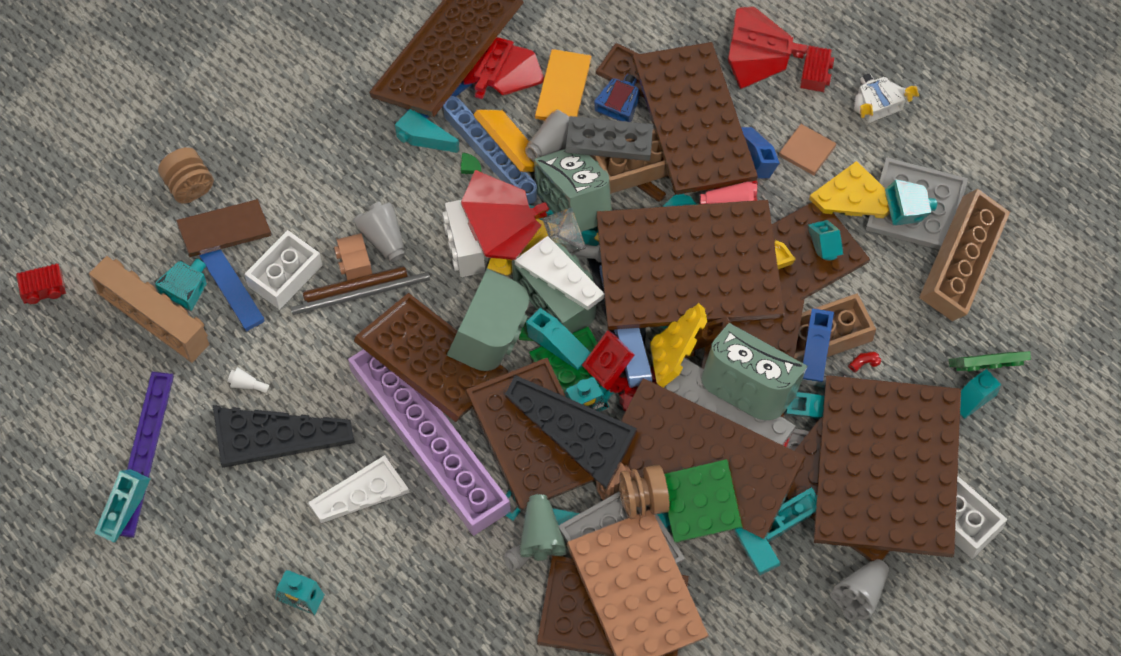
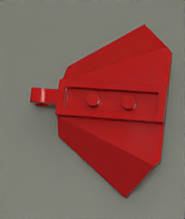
M753 6L736 9L728 62L740 89L786 70L791 54L795 58H804V54L807 52V45L793 43L791 35Z
M496 37L464 78L463 83L466 85L477 82L475 97L483 99L487 86L493 87L504 96L540 85L544 82V76L533 50L514 46V41Z
M475 170L461 201L462 208L468 219L469 228L475 241H478L484 256L496 259L516 260L542 226L535 219L547 217L546 212L549 211L546 202L530 209L525 190Z

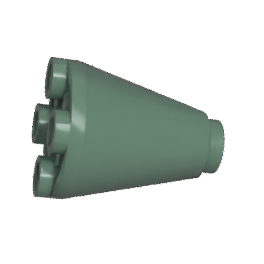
M538 494L530 496L521 536L520 556L524 558L534 556L535 561H543L548 559V555H565V541L551 503L547 500V495Z

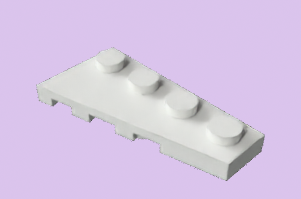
M548 236L514 260L517 267L526 269L530 272V275L542 279L548 283L549 287L554 290L558 289L567 298L586 310H589L604 299L605 294Z
M384 455L311 500L308 504L320 523L407 494L409 489Z

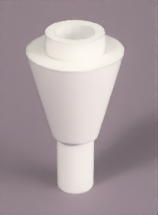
M237 367L236 371L231 370L228 382L231 383L230 388L256 389L267 393L269 388L268 384L257 381L239 367Z

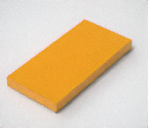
M551 50L535 119L546 120L555 110H560L568 116L578 117L591 63V55Z
M476 110L474 113L476 120L520 172H535L534 161L529 159L525 152L529 141L503 110Z

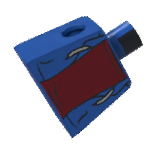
M627 74L623 81L613 78L595 99V111L618 121L632 122L639 101V89L635 87L637 78L630 74Z

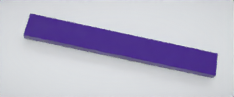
M151 372L127 470H134L148 478L174 375L169 373ZM144 496L120 536L135 537Z

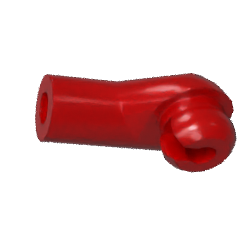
M877 352L860 353L848 365V368L856 373L867 363H870L872 367H877L881 364V358Z

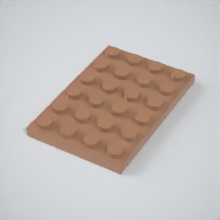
M650 510L646 511L645 517H640L637 514L634 519L627 518L567 542V547L615 656H664L708 637V633L657 519Z

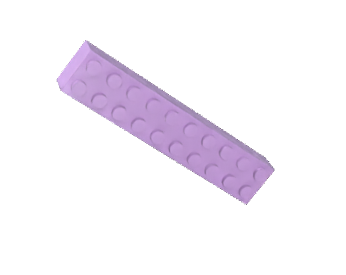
M364 349L348 359L350 371L473 536L511 512L509 499L440 409Z

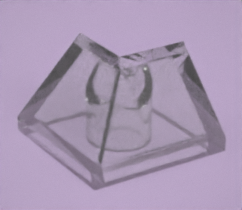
M572 207L542 218L549 238L553 242L564 246L571 255L586 249Z

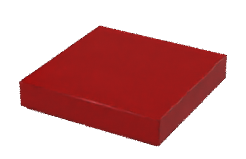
M607 330L582 366L603 388L609 390L635 354L619 338Z

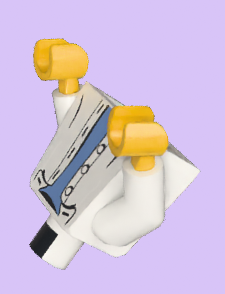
M866 74L860 79L862 85L859 87V92L855 97L854 110L861 115V118L866 117L867 122L870 123L903 110L905 99L910 102L913 100V96L919 97L918 89L916 86L902 88L890 82L886 77L874 80L871 74Z

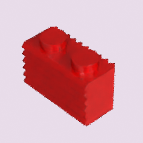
M810 45L807 47L800 84L801 89L824 92L825 86L830 85L831 74H828V69L832 70L834 64V57H831V49Z
M57 263L16 274L20 297L24 304H36L42 299H57L61 295L66 294L63 273Z

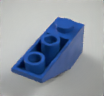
M741 127L758 175L757 178H770L780 163L774 147L752 127Z
M814 308L811 310L803 364L808 366L803 377L805 380L823 382L834 315L832 311Z

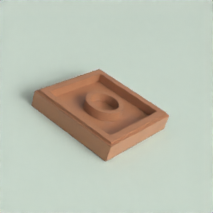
M800 124L779 152V156L814 176L834 150L836 143Z

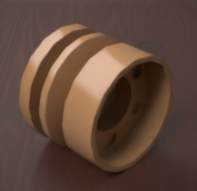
M185 147L171 152L161 161L158 167L161 179L168 186L175 201L179 203H190L205 195L211 189L214 182L212 174L193 148Z
M661 465L644 467L643 478H640L637 469L631 470V478L628 471H620V498L629 519L636 518V509L640 517H645L647 505L653 515L669 511L667 483Z

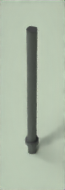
M425 272L308 303L303 301V304L291 307L292 315L304 312L309 314L310 311L428 281L430 280L429 273Z

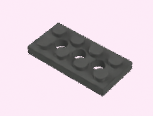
M569 116L566 153L650 161L653 124ZM584 135H592L593 137L586 138ZM605 137H613L614 140H607ZM626 139H634L635 142H628Z

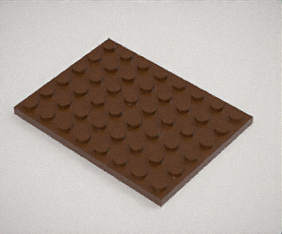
M768 200L597 211L608 330L669 326L672 322H677L688 309L693 308L698 303L705 308L707 322L727 317L730 321L784 318Z
M826 375L814 543L954 557L961 388Z

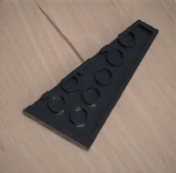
M515 375L505 393L506 398L607 490L637 432V428Z
M213 405L222 468L355 443L351 420L313 418L302 414L301 416H294L283 412L247 411L236 407L229 409Z

